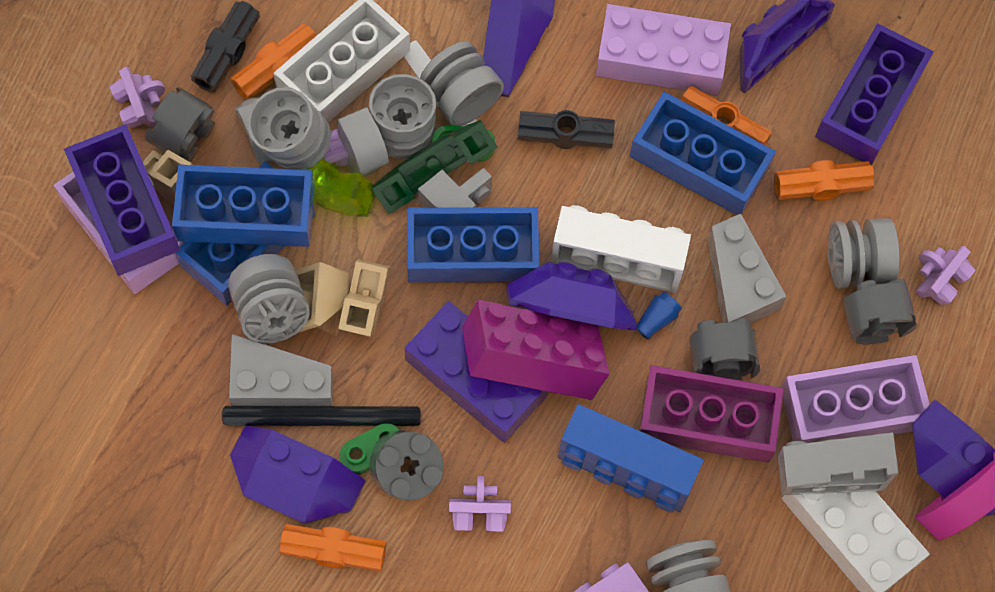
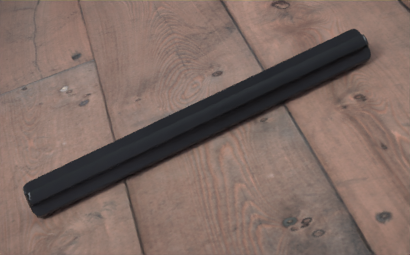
M225 406L222 410V422L226 426H378L386 423L394 426H418L421 423V409L418 406Z

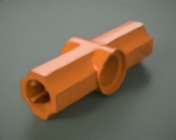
M302 24L278 43L272 41L264 45L258 51L253 62L231 77V83L240 96L246 100L253 98L275 81L274 72L315 38V32L308 25Z
M693 86L687 88L681 98V101L717 120L719 118L729 120L730 124L726 125L765 146L772 135V131L740 114L735 104L719 102Z
M822 160L810 164L807 168L776 171L774 174V189L778 200L813 197L814 200L825 201L836 198L841 193L872 190L874 187V170L869 161L835 165L834 161Z
M285 524L279 552L285 556L315 560V563L330 568L342 569L345 566L381 572L387 543L379 539L354 536L349 531L334 527H322L319 530Z

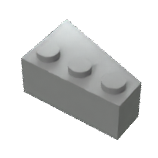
M738 214L713 225L707 242L722 323L731 322L739 318L748 319L752 323L781 310L787 296L742 215Z
M232 334L229 399L232 406H333L334 377L330 365Z
M893 432L845 439H830L814 443L793 441L783 446L778 454L782 495L884 491L898 474Z

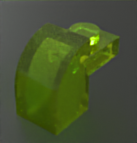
M324 158L314 166L307 168V170H312L314 181L313 202L326 210L346 216H368L375 193L371 189L373 184L361 173L339 172Z

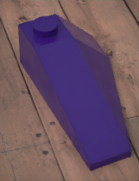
M491 0L483 58L484 66L491 67L504 84L501 96L509 97L532 52L536 50L541 36L552 21L555 0Z

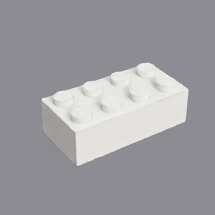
M358 0L274 72L276 88H293L302 92L329 123L410 52V35L373 0Z
M577 205L570 207L562 206L553 241L551 263L567 262L579 269L589 271L591 269H600L611 275L614 280L677 293L685 266L691 234H686L683 230L676 227H667L665 229L655 227L644 220L628 221L620 219L619 216L613 213L597 214L588 212L586 208Z
M876 491L784 495L782 497L783 502L860 592H886L930 555Z

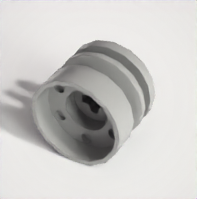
M468 41L458 42L440 52L427 64L420 76V79L426 82L435 94L436 102H439V110L450 124L455 126L465 125L484 114L496 103L504 89L502 80L491 67L484 66V58L477 53V49Z
M409 74L392 75L382 79L373 88L369 97V112L382 135L388 156L397 159L409 158L432 143L436 118L435 94L426 82Z
M278 87L264 93L255 101L249 112L247 126L250 138L271 160L284 169L304 170L312 167L324 157L330 146L331 131L328 121L302 92L293 88Z
M891 218L866 219L862 231L857 220H848L847 224L844 221H833L831 223L827 255L832 280L836 288H848L850 284L852 287L857 288V285L863 282L864 275L867 281L874 280L877 285L885 284L898 278L899 243Z
M277 254L255 256L239 264L231 273L228 281L229 293L237 311L242 331L250 340L259 343L279 342L295 335L306 325L310 316L309 305L303 289L300 287V281L294 265L287 258Z
M713 540L690 541L677 544L646 561L649 572H658L652 576V584L656 586L669 585L670 588L663 592H731L725 575H709V572L719 567L722 563L720 557H710L718 550Z

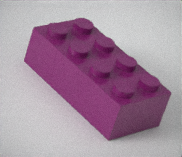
M477 300L462 326L470 376L593 400L610 374L598 325L546 315L499 303Z
M651 365L646 380L639 431L676 447L769 463L776 451L784 388Z

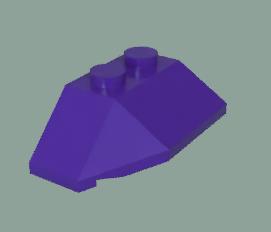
M785 0L779 6L774 4L770 7L760 23L757 25L752 23L742 34L743 41L740 48V90L745 94L830 19L835 4L831 0Z
M547 262L509 283L506 288L509 305L521 306L546 315L609 328L635 331L637 327L633 311L611 275L600 269H591L589 271L579 269L567 262H560L559 264Z
M935 399L912 424L917 474L943 498L948 497L994 460L993 453L995 449L970 426ZM995 508L985 516L995 515Z
M245 425L230 454L244 497L303 524L326 519L340 513L351 512L366 482L365 479L335 458L271 429Z

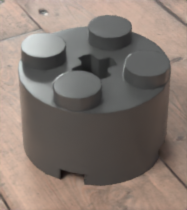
M176 87L177 93L170 91L152 117L156 121L154 130L147 129L145 140L163 152L170 150L191 162L198 151V147L195 145L201 136L207 138L215 126V122L211 120L215 111L211 105L184 89Z
M895 279L878 285L874 280L865 281L857 285L858 291L843 297V306L852 340L856 339L858 344L884 343L889 341L888 335L898 332L900 338L917 328L911 298L904 279Z
M739 318L725 323L706 320L698 323V330L689 339L693 373L742 381V376L751 374L752 379L759 374L760 362L755 330L750 326L748 319Z
M399 430L386 434L378 441L370 457L369 470L376 486L386 494L401 500H417L430 494L441 482L443 477V458L438 446L426 435ZM403 458L412 460L409 472L400 470V466L404 464Z

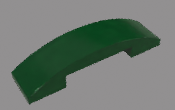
M479 120L461 127L419 150L384 175L371 189L387 213L390 214L415 199V193L418 192V188L441 170L448 174L467 161L470 164L474 163L498 147L482 121Z

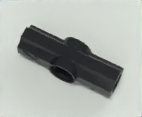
M236 1L221 27L214 28L206 42L205 53L191 75L192 82L196 83L201 89L208 92H216L230 66L236 65L242 58L246 48V40L260 18L259 11L253 8L251 4L244 1Z
M563 110L557 114L520 111L518 140L554 143L562 149H570L575 145L612 148L615 119L582 117L570 110ZM570 127L573 131L564 133L559 128Z

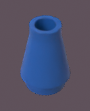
M663 291L659 296L655 295L637 323L636 330L649 340L652 335L677 319L682 307L673 297Z

